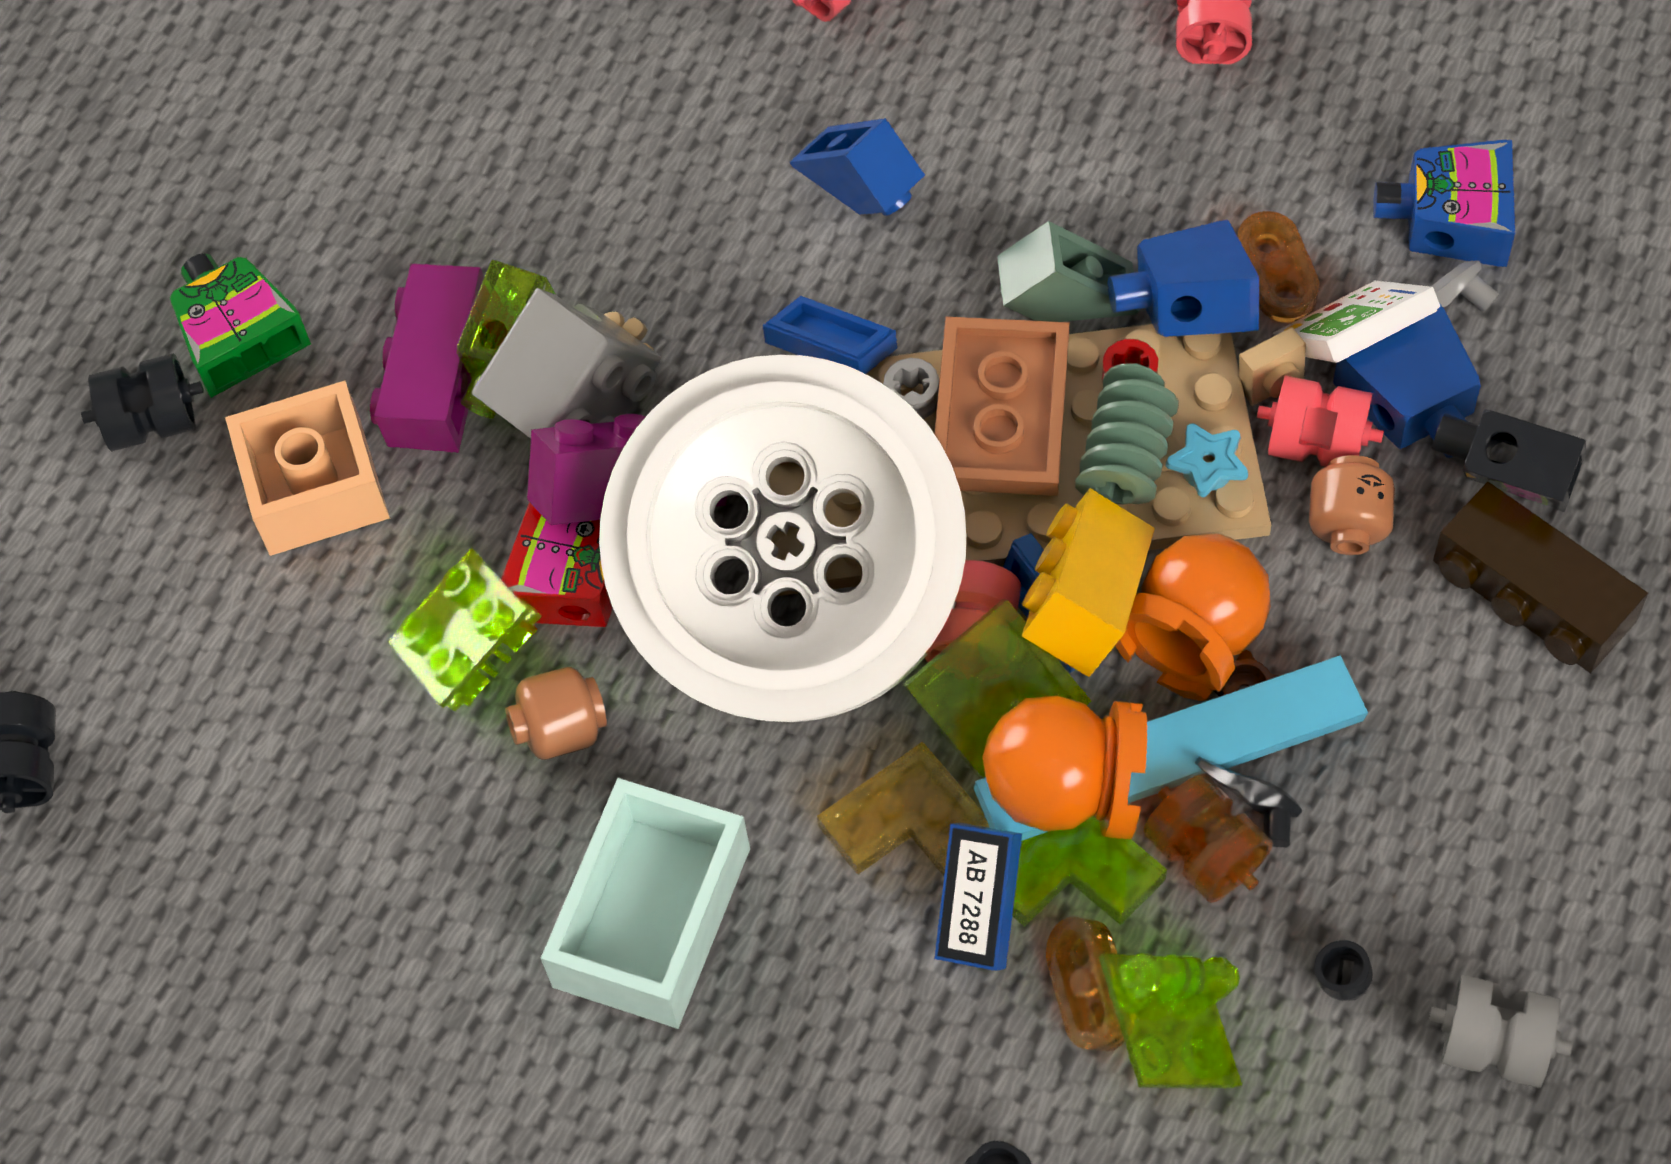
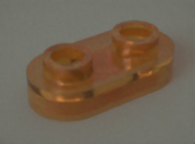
M1262 211L1250 215L1240 225L1238 238L1259 275L1260 310L1267 317L1284 323H1292L1311 314L1317 304L1319 278L1296 225L1291 219L1278 212ZM1268 244L1275 247L1276 250L1265 253L1257 247ZM1281 292H1290L1293 293L1297 298L1285 299L1279 297L1277 294Z
M1067 917L1053 928L1046 946L1047 966L1066 1033L1072 1043L1081 1049L1113 1051L1119 1048L1128 1038L1133 1025L1134 1013L1112 934L1107 926L1098 920Z

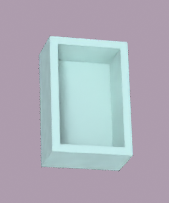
M617 778L541 956V961L552 988L679 1029L750 851L744 817Z

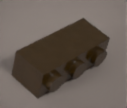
M1488 481L1442 529L1433 561L1439 565L1442 575L1451 584L1461 589H1468L1470 587L1491 602L1494 612L1504 622L1515 627L1525 626L1544 640L1546 648L1556 659L1568 665L1578 664L1590 674L1637 622L1648 596V592Z

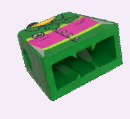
M203 253L191 257L182 266L181 275L187 284L174 290L170 296V301L193 364L210 398L311 345L300 314L295 306L247 258L237 257L219 267L211 255Z

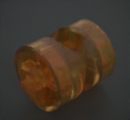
M1198 774L1188 779L1174 791L1165 786L1158 792L1157 795L1162 802L1148 818L1143 834L1170 862L1184 861L1182 875L1209 903L1223 899L1241 883L1249 891L1258 885L1259 881L1252 874L1269 855L1273 841L1246 814L1234 816L1231 814L1233 800L1207 774Z

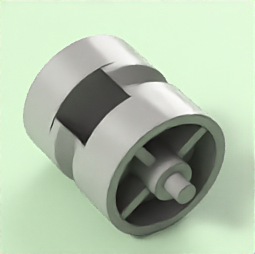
M1461 974L1453 1003H1447L1445 1010L1431 1007L1429 1021L1441 1023V1031L1446 1032L1441 1064L1479 1073L1491 1064L1497 1066L1500 1077L1503 1079L1541 1088L1550 1059L1555 1058L1556 1052L1570 1056L1573 1042L1560 1039V1031H1557L1561 1005L1560 998L1519 990L1512 998L1504 997L1500 984Z

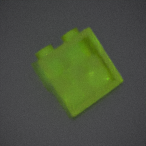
M1002 599L902 684L942 731L941 734L979 779L986 778L982 756L989 733L1003 715L1026 698L1058 695L1086 705L1092 702L1055 656L1021 636L1026 621L1007 599Z

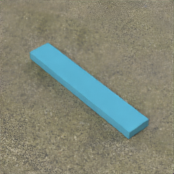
M1341 655L1148 721L1145 774L1131 772L1128 803L1208 776L1195 764L1198 757L1226 768H1231L1364 721L1368 711ZM986 778L975 782L974 791L990 828L1022 833L1021 841L1048 832L1015 822L992 799Z

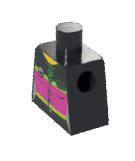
M1485 409L1479 424L1444 414L1436 432L1432 450L1465 460L1463 472L1468 479L1482 484L1488 481L1502 491L1565 512L1586 456V440ZM1503 442L1517 447V453L1511 461L1500 463L1489 459L1492 448L1498 443Z

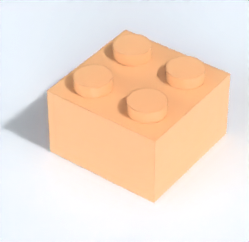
M346 381L225 417L252 519L270 556L390 519L362 423Z

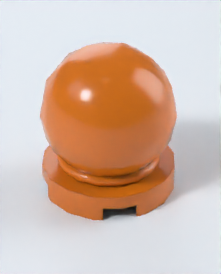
M1221 534L1183 536L1155 557L1142 584V593H1137L1125 633L1115 647L1128 663L1136 654L1143 662L1163 672L1156 683L1183 698L1205 701L1213 690L1220 692L1234 672L1233 655L1240 654L1258 637L1264 628L1271 608L1268 573L1248 547L1231 537Z
M1058 695L1026 698L1003 715L988 735L982 757L992 799L1015 822L1042 831L1074 829L1094 816L1099 821L1100 832L1103 837L1131 840L1136 831L1141 806L1128 805L1131 772L1145 774L1147 715L1146 712H1141L1142 703L1114 701L1109 716L1101 719L1086 704Z

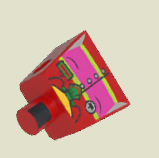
M529 502L496 592L505 620L524 623L592 627L607 626L613 607L605 586L601 567L599 544L600 520L550 525Z

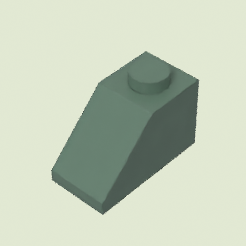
M1050 221L997 256L1003 306L1035 321L1065 322L1136 315L1140 312V309L1114 313L1108 295V277L1134 273L1132 262Z

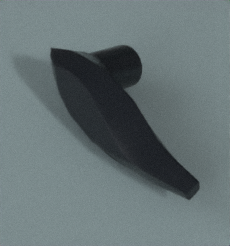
M1201 757L1196 759L1195 764L1208 776L1239 796L1255 811L1264 814V846L1283 848L1290 846L1291 817H1298L1303 811L1292 796L1270 782L1238 773Z

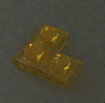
M923 741L817 815L818 827L857 875L906 840L912 838L944 876L950 825L964 823L990 828L983 811Z

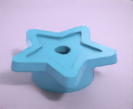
M1194 423L1189 424L1185 431V447L1169 456L1166 461V467L1183 473L1186 481L1195 487L1200 497H1206L1211 491L1222 488L1230 480H1246L1248 478L1247 468L1235 455L1241 439V435L1237 430L1212 435ZM1205 455H1212L1215 460L1208 463L1203 460V457Z

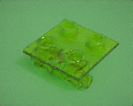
M471 547L462 559L446 572L442 581L420 606L403 620L400 628L387 642L442 708L448 706L457 712L463 704L470 707L476 696L490 682L487 676L478 669L480 668L493 678H496L500 672L488 658L494 654L508 664L512 657L501 644L504 643L517 652L528 638L538 631L535 623L542 615L524 599L520 600L477 551Z
M1138 953L1136 955L1101 954L1098 956L1139 1088H1235L1243 1086L1216 1005L1218 1001L1228 996L1239 985V971L1228 959L1214 956L1202 962L1201 958L1193 955L1181 956L1170 954L1167 956H1153L1149 953Z

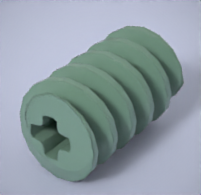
M1137 363L1120 364L1111 367L1104 374L1103 390L1099 393L1097 411L1092 418V431L1086 440V453L1081 458L1080 474L1075 480V488L1081 494L1085 495L1089 488L1115 504L1149 503L1155 498L1157 485L1154 481L1162 473L1160 459L1167 454L1168 442L1166 438L1172 434L1174 421L1171 417L1178 411L1179 400L1173 392L1164 387V380L1152 369Z

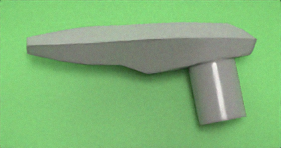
M1468 261L1460 264L1431 286L1434 288L1438 302L1442 307L1448 306L1459 294H1462L1484 313L1500 294L1477 275L1482 269L1480 261Z

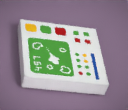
M1375 280L1273 332L1275 336L1293 327L1306 343L1305 357L1337 363L1437 311L1440 304L1433 287Z

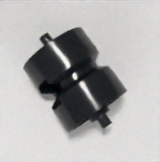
M174 353L140 362L136 373L131 374L126 368L119 367L89 375L88 384L92 410L81 412L84 424L96 422L111 452L145 443L149 432L154 431L161 438H166L196 430L192 402H194V395L204 393L201 381L190 384L189 380L185 379L181 365Z
M18 691L0 692V810L4 813H13L15 808L43 805L53 796L54 764L50 759L48 747L55 740L56 709L50 701L37 695Z

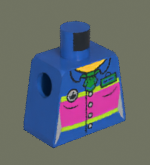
M1512 140L1486 141L1417 150L1413 155L1408 183H1375L1373 217L1409 219L1410 251L1464 261H1480L1481 264L1507 267L1515 237Z

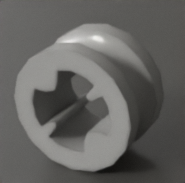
M907 358L899 360L889 367L885 373L883 385L893 390L905 400L922 419H926L937 409L940 381L937 370L930 363L918 358ZM919 383L923 385V394L921 395L914 391L907 393L905 396L901 395V386L903 384L911 389Z

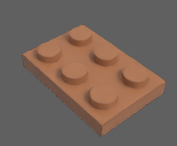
M945 317L935 436L941 443L953 467L960 491L1058 496L1069 346V322Z

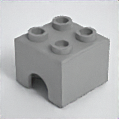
M536 288L472 390V394L529 438H531V429L555 427V424L561 420L576 419L590 424L613 422L615 417L627 414L634 402L642 400L651 391L656 380L654 370L661 361V356L600 311L583 304H577L575 307H572L557 295Z

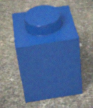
M886 118L828 126L789 162L794 169L859 215L882 213L886 216L896 212L911 199L912 194L909 190L925 176Z

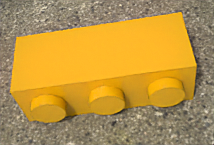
M1089 488L1075 508L1066 503L1057 513L1047 531L1046 536L1052 540L1048 543L1036 563L1034 570L1040 574L1031 585L1023 600L1022 606L1029 609L1030 612L1021 636L1087 677H1090L1125 633L1155 528Z

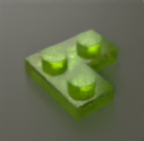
M1093 816L1074 829L1048 831L1021 841L1012 917L1025 927L1071 883L1121 925L1165 882L1167 868L1132 839L1103 837L1100 832L1099 821Z

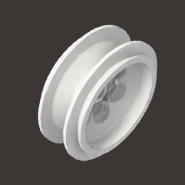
M769 355L738 360L711 369L683 384L651 410L629 438L612 470L602 506L599 544L605 586L613 610L624 632L637 651L655 671L691 698L714 709L756 720L801 722L837 716L857 709L894 688L918 667L927 656L925 653L944 627L951 610L955 608V600L961 584L966 559L967 534L964 505L953 467L941 443L928 424L905 400L873 377L849 366L809 356ZM793 462L803 468L804 482L795 493L786 496L779 495L770 488V473L780 463ZM840 493H850L856 496L862 504L858 520L847 527H837L830 524L825 516L828 501L834 495ZM727 495L741 496L748 504L746 520L740 526L733 529L719 527L714 519L716 504ZM790 526L799 528L797 539L804 546L803 551L797 557L788 552L785 560L775 558L778 553V547L771 541L772 536L777 530L787 534ZM849 557L855 559L862 567L863 576L861 582L850 592L840 593L834 591L826 581L827 569L834 560ZM729 559L743 561L749 571V580L746 586L735 594L721 593L715 583V572L718 566ZM782 591H797L805 599V615L795 625H778L771 615L772 601Z

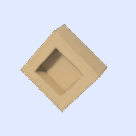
M1293 327L1239 354V377L1241 378L1244 396L1251 406L1269 397L1279 398L1285 375L1304 379L1306 343Z

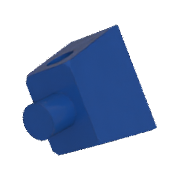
M1229 220L1217 221L1142 240L1137 246L1138 272L1108 277V295L1112 311L1117 313L1145 308L1156 333L1161 336L1170 337L1259 330V275Z
M1441 304L1437 311L1337 362L1333 384L1336 388L1341 386L1373 393L1368 419L1379 430H1383V434L1399 449L1428 435L1434 440L1444 414L1466 420L1465 417L1474 413L1481 387L1479 376ZM1444 454L1445 457H1447V458H1452V457H1453V456Z

